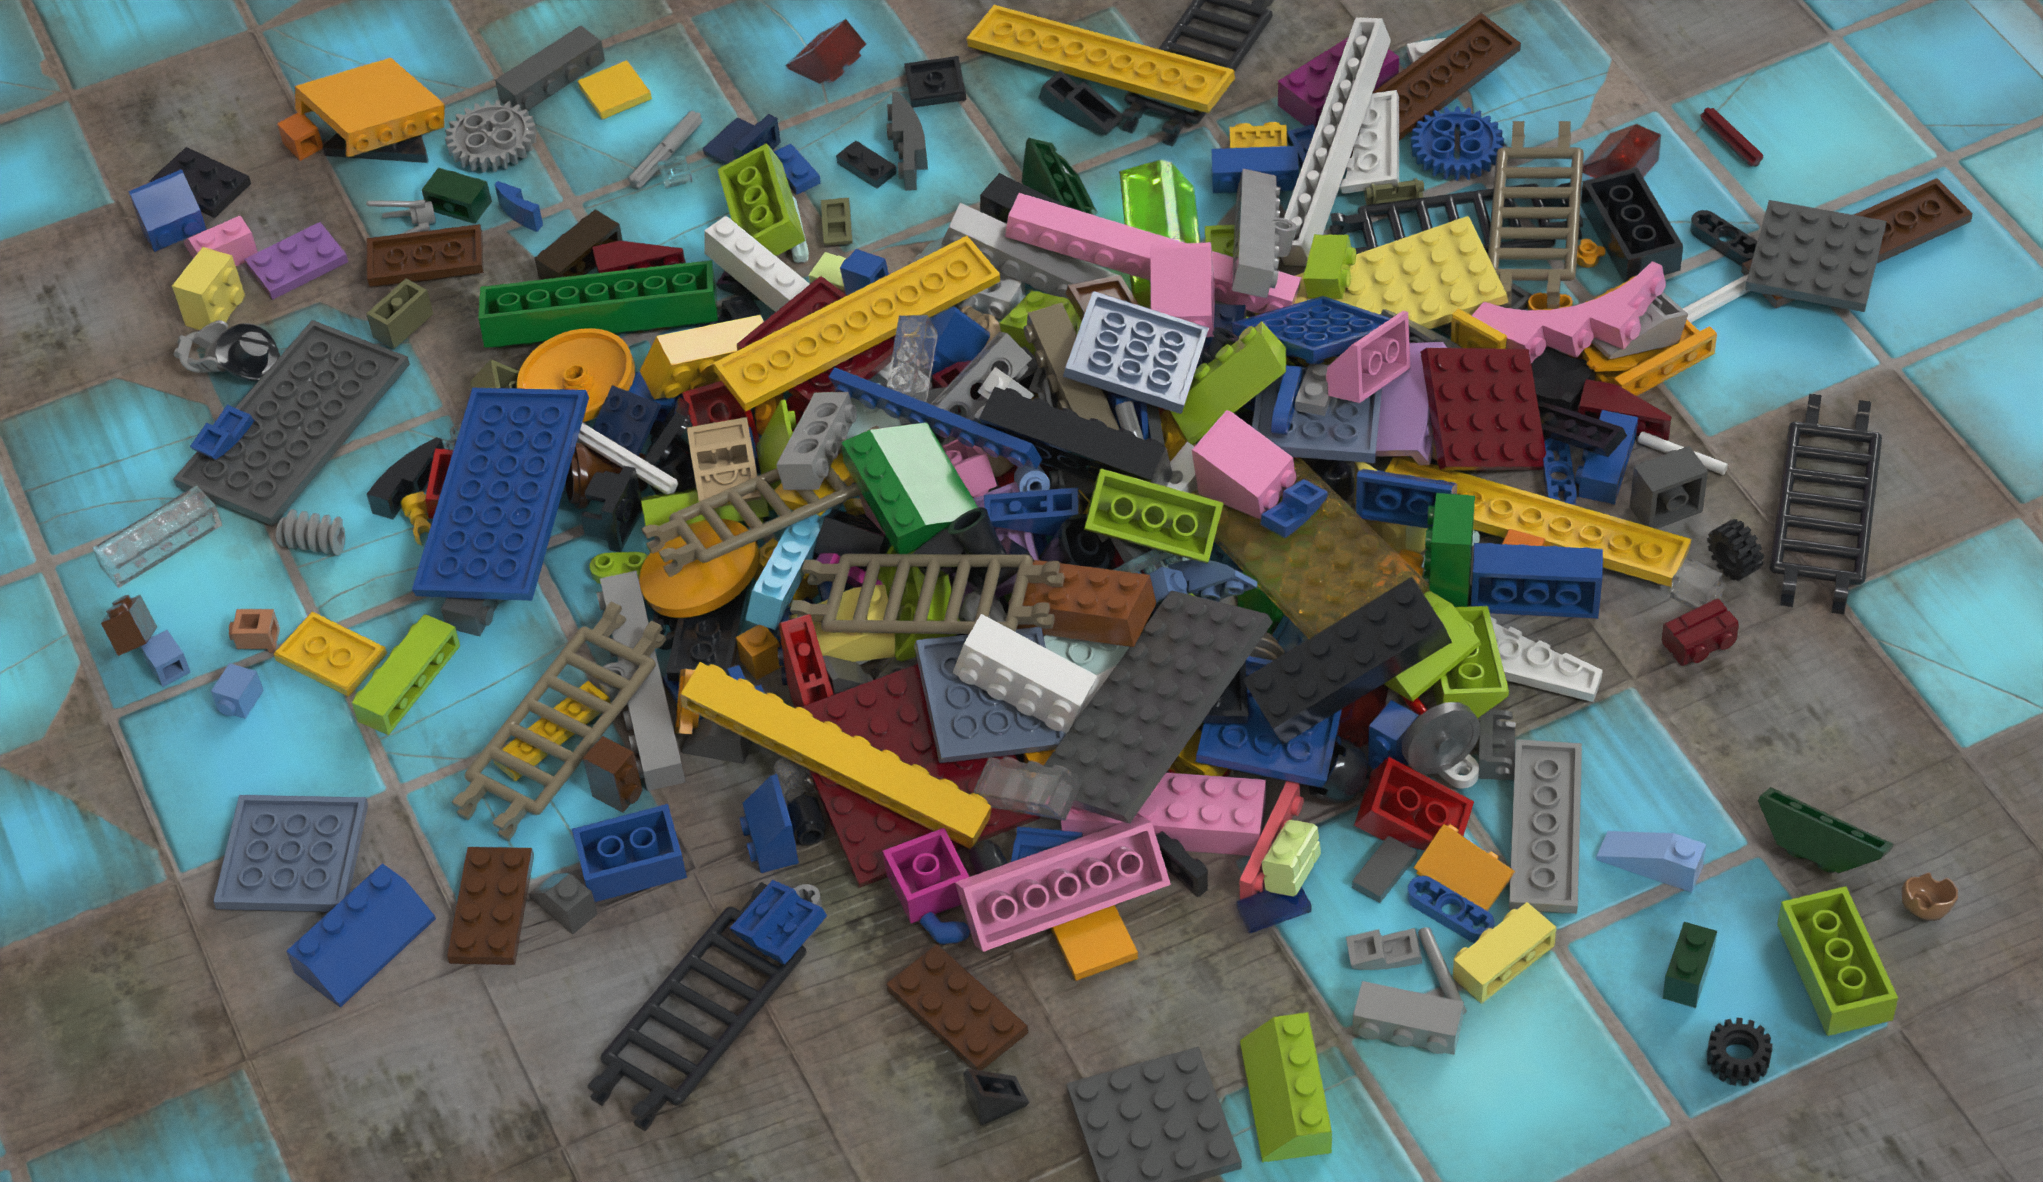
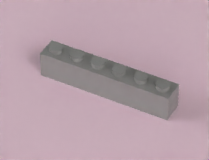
M959 203L941 245L947 246L968 236L996 270L1050 295L1067 299L1068 297L1065 292L1070 284L1117 276V274L1093 263L1005 237L1006 223L962 203Z

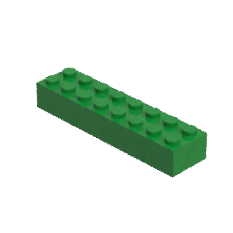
M708 260L480 287L478 319L484 348H502L507 345L522 343L529 345L535 342L547 341L556 335L576 329L594 328L620 334L627 331H648L661 327L676 328L681 325L708 324L718 321L717 288L713 262Z

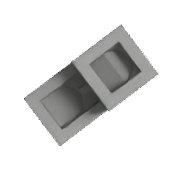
M1415 928L1381 936L1379 929L1346 937L1352 969H1392L1423 963Z

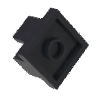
M625 465L620 474L604 471V473L596 472L585 491V496L587 499L604 502L600 515L585 511L581 515L584 534L606 540L609 550L615 552L622 551L643 510L636 468Z

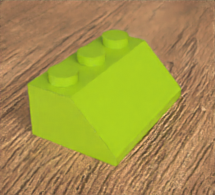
M1431 591L1426 592L1424 595L1444 624L1452 643L1384 683V685L1412 702L1481 645L1479 638L1450 602Z

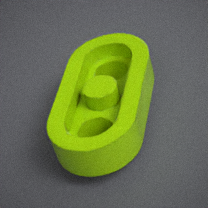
M643 552L598 554L591 560L589 565L591 576L595 582L601 584V578L637 571L639 579L642 565L648 555Z

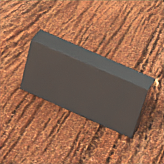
M1388 836L1352 880V888L1381 903L1417 858V851Z

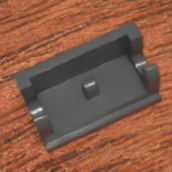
M1490 709L1480 716L1478 779L1514 780L1515 722L1498 721L1499 719H1513L1511 711Z

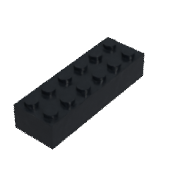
M994 387L979 417L981 424L1032 443L1042 458L1040 464L1093 483L1096 482L1100 469L1166 487L1173 475L1167 449L1161 442L1155 439L1144 440L1138 438L1134 433L1123 428L1116 430L1107 427L1104 422L1095 418L1088 420L1079 417L1076 412L1067 408L1060 410L1051 407L1049 403L1039 398L1031 400L1023 397L1018 391L1011 388L1003 390Z
M1410 577L1245 677L1243 681L1283 745L1452 643L1444 624L1413 577Z

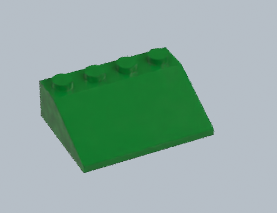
M927 422L871 429L842 442L843 462L897 554H908L917 550L941 530L948 528L960 515L978 508Z

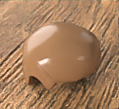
M1929 872L1919 877H1910L1902 886V903L1905 908L1916 917L1927 921H1936L1943 918L1951 911L1958 900V889L1951 879L1945 878L1941 881H1936Z

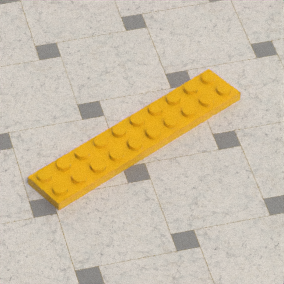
M993 5L966 38L968 47L1058 72L1061 70L1065 74L1206 113L1211 111L1235 79L1234 69Z
M965 236L714 362V371L743 409L748 411L999 283L1000 273L968 236Z
M1393 456L1385 471L1457 483V494L1475 496L1473 529L1505 538L1510 528L1545 538V546L1603 549L1604 568L1668 587L1673 586L1690 550L1692 540L1690 538L1455 470H1439L1438 465L1431 463L1430 465H1418L1413 458L1407 456Z

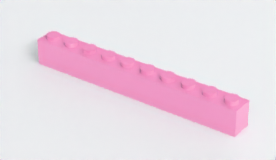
M1022 193L1018 194L1008 215L1005 237L1150 281L1151 245L1186 244ZM1212 251L1215 301L1229 305H1246V310L1258 314L1295 304L1301 281L1300 277L1279 271L1275 289H1269L1267 298L1232 291L1233 257Z

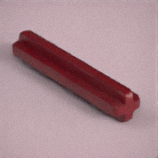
M1707 107L1704 109L1700 116L1701 120L1748 165L1758 166L1760 161L1763 160V154L1714 108Z

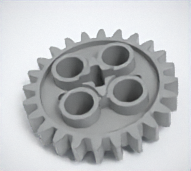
M487 100L483 107L475 103L474 110L464 108L465 115L456 114L457 121H450V128L446 129L447 137H445L449 155L453 156L454 162H461L462 168L470 164L471 171L481 167L484 173L488 167H492L493 171L496 172L500 165L505 169H508L507 163L509 162L517 165V157L526 158V151L533 150L532 144L536 143L535 135H537L533 117L529 116L527 109L521 111L519 104L512 108L511 101H508L503 106L500 100H497L494 105H490V102Z

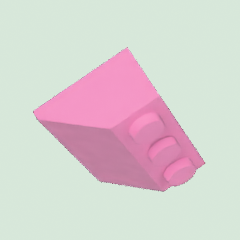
M1407 311L1400 312L1352 344L1327 367L1328 396L1361 403L1410 369L1409 319Z

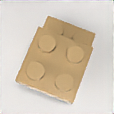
M747 417L687 427L699 502L757 477ZM756 490L742 496L745 502L761 499V493ZM728 502V503H726V504H724V505H721V506L730 505L731 503Z

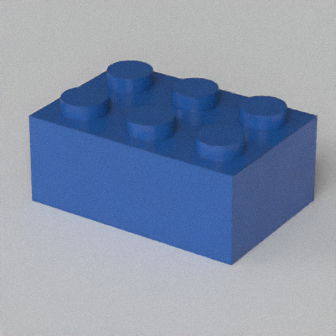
M668 804L572 829L585 884L592 891L594 902L687 878Z

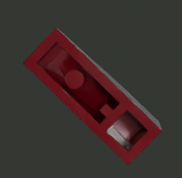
M1585 380L1579 404L1580 414L1599 419L1602 410L1638 417L1636 436H1640L1643 431L1669 441L1672 416L1617 384Z

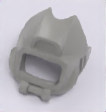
M218 320L206 325L200 331L191 332L186 336L180 335L177 340L178 347L174 351V356L180 359L181 364L187 370L195 373L226 371L216 359L215 347L220 336L227 330L228 324ZM192 342L205 348L204 358L194 360L188 357Z

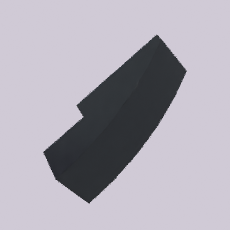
M1061 70L1042 86L1038 97L1066 119L1103 135L1110 133L1124 120L1122 119V114L1084 81L1077 85Z
M436 437L403 456L374 483L367 492L372 514L394 520L402 508L401 501L404 497L426 491L435 448L444 449L441 438Z

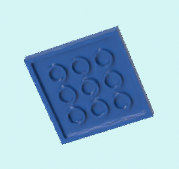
M1321 296L1232 322V332L1240 336L1249 326L1255 327L1260 322H1263L1284 344L1286 356L1300 357L1309 364H1320L1326 358L1339 357L1352 344L1391 318Z
M1249 656L1246 660V677L1272 662V660ZM1247 688L1249 715L1247 724L1204 723L1196 762L1323 788L1328 778L1342 709L1282 745Z

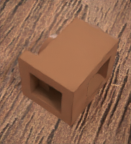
M237 609L234 622L229 624V638L234 640L236 648L268 649L269 653H275L280 627L274 609Z

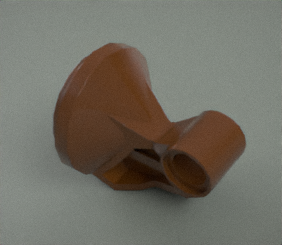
M576 443L565 482L569 503H574L576 509H586L591 499L586 498L585 491L596 472L604 473V471L620 474L622 467L586 445ZM640 453L639 457L644 459L645 454ZM638 478L641 492L648 487V483Z

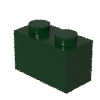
M437 168L422 188L424 201H432L435 213L473 224L477 223L492 202L487 181L442 168Z
M1683 922L1665 976L1662 999L1696 1008L1714 955L1717 937L1716 930Z

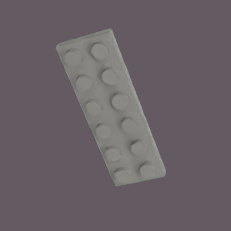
M1516 740L1511 869L1515 873L1510 879L1509 910H1518L1528 902L1537 911L1577 914L1582 743Z

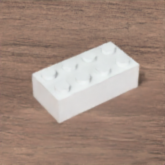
M983 614L980 615L963 644L953 673L963 682L984 689L991 697L997 700H1004L1015 706L1021 713L1028 716L1032 715L1045 722L1049 728L1055 731H1063L1066 734L1080 713L1097 678V675Z

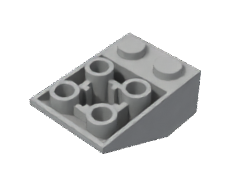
M1663 292L1653 300L1646 312L1639 317L1641 331L1638 337L1632 340L1624 350L1596 338H1593L1592 344L1609 359L1679 343L1688 313Z

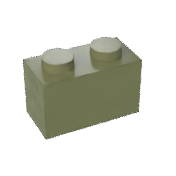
M405 279L368 311L366 315L373 338L395 349L433 315L428 291L416 283Z

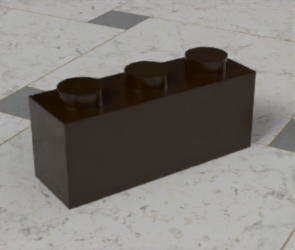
M593 210L534 258L539 278L543 280L586 275L596 267L592 247L623 241L620 224L598 210Z

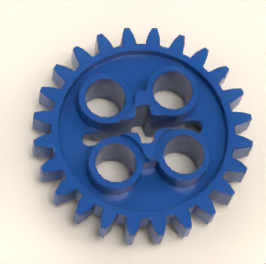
M1456 106L1454 112H1450L1447 107H1444V113L1442 114L1437 110H1433V117L1425 115L1424 122L1417 121V128L1412 130V157H1416V164H1423L1424 171L1433 169L1432 176H1436L1441 172L1445 180L1449 175H1454L1456 181L1459 180L1460 175H1464L1467 180H1470L1471 173L1480 177L1481 169L1490 172L1491 165H1496L1497 151L1499 148L1504 147L1503 131L1498 129V122L1491 123L1490 115L1482 118V111L1480 110L1475 114L1471 113L1470 107L1465 112H1461L1459 106ZM1455 127L1460 128L1459 159L1454 158Z

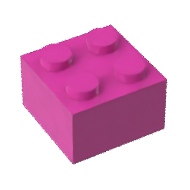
M945 828L883 851L887 877L910 923L921 920L929 912L937 914L961 905L955 882L968 878L969 875Z

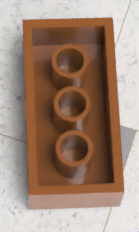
M1034 560L1033 565H1044L1048 561ZM1060 563L1059 573H1064L1065 576L1063 587H1051L1045 583H1028L1023 606H1034L1037 603L1049 602V614H1054L1055 617L1053 629L1042 628L1043 635L1134 647L1156 605L1151 577L1146 574ZM1018 624L1017 629L1034 628L1037 626Z

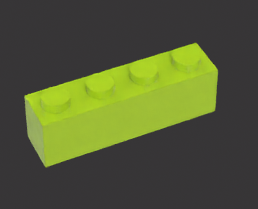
M423 614L419 621L410 627L408 634L401 643L392 649L390 656L384 664L375 670L366 686L355 695L352 705L357 721L390 735L459 649L460 642L455 626Z

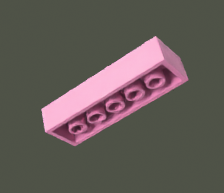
M1166 773L1134 819L1142 816L1151 821L1156 835L1163 831L1171 839H1177L1183 845L1185 851L1251 856L1263 832L1266 807V780ZM1063 803L1061 815L1062 831L1082 832L1084 837L1124 823Z
M1141 816L1133 819L1130 824L1124 822L959 880L955 882L974 945L984 952L1169 886L1171 883L1153 824Z

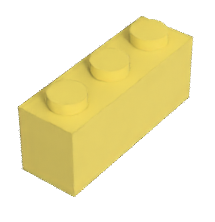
M1528 902L1518 910L1512 909L1506 914L1500 924L1493 929H1486L1477 942L1469 948H1462L1456 954L1453 960V979L1481 1004L1484 1003L1555 946L1556 926Z

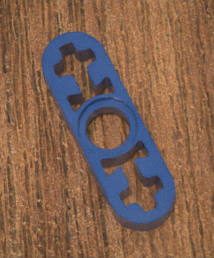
M1286 365V372L1283 374L1273 411L1271 433L1288 435L1295 410V400L1301 387L1302 367Z
M1549 438L1544 441L1546 456L1543 458L1546 496L1560 501L1558 493L1559 491H1564L1565 501L1562 502L1576 505L1577 493L1569 444ZM1553 451H1557L1559 460L1554 461ZM1554 472H1562L1567 477L1562 480H1556L1550 475Z
M1418 876L1410 881L1408 885L1409 904L1470 942H1477L1486 929L1494 928L1495 921L1490 912L1427 876ZM1425 890L1429 891V895L1425 893L1421 896L1417 895V891L1423 893ZM1447 904H1453L1459 907L1460 912L1456 915H1447L1441 909ZM1485 924V928L1479 927L1477 930L1473 928V925Z

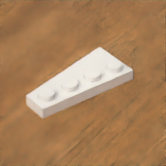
M1397 90L1372 94L1359 135L1354 144L1352 157L1349 158L1346 167V177L1342 179L1340 185L1342 194L1365 191V188L1370 187L1371 184L1392 183L1393 187L1397 186L1399 182V95Z
M1491 617L1507 681L1594 702L1603 670L1568 653L1561 655L1551 650L1550 645L1539 640L1536 643L1522 636L1521 631L1511 626L1509 629L1496 624L1497 620Z

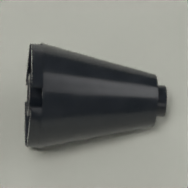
M1080 513L1069 517L1063 522L1040 554L1039 560L1048 562L1059 561V563L1107 569L1110 561L1114 558L1115 549L1111 539L1101 542L1096 533L1084 530L1087 514Z

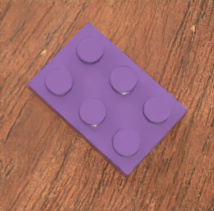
M321 222L244 259L247 268L272 300L348 263L346 253Z

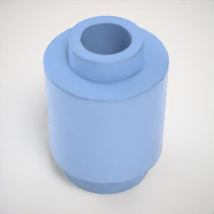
M1024 465V467H1018L1014 473V482L1017 483L1020 492L1049 490L1050 488L1049 478L1040 465L1037 469Z

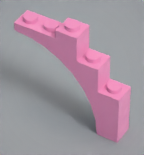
M1651 262L1636 277L1620 288L1582 304L1553 310H1519L1483 302L1471 316L1507 335L1506 349H1529L1531 363L1544 352L1546 346L1577 358L1585 348L1590 346L1593 338L1624 350L1632 340L1638 337L1641 331L1639 317L1646 312L1653 300L1663 293L1666 281L1662 265Z

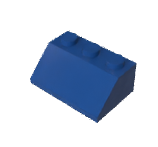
M1362 469L1357 473L1356 518L1361 516L1362 519L1428 529V526H1433L1427 525L1429 505L1435 506L1436 493L1457 494V483Z

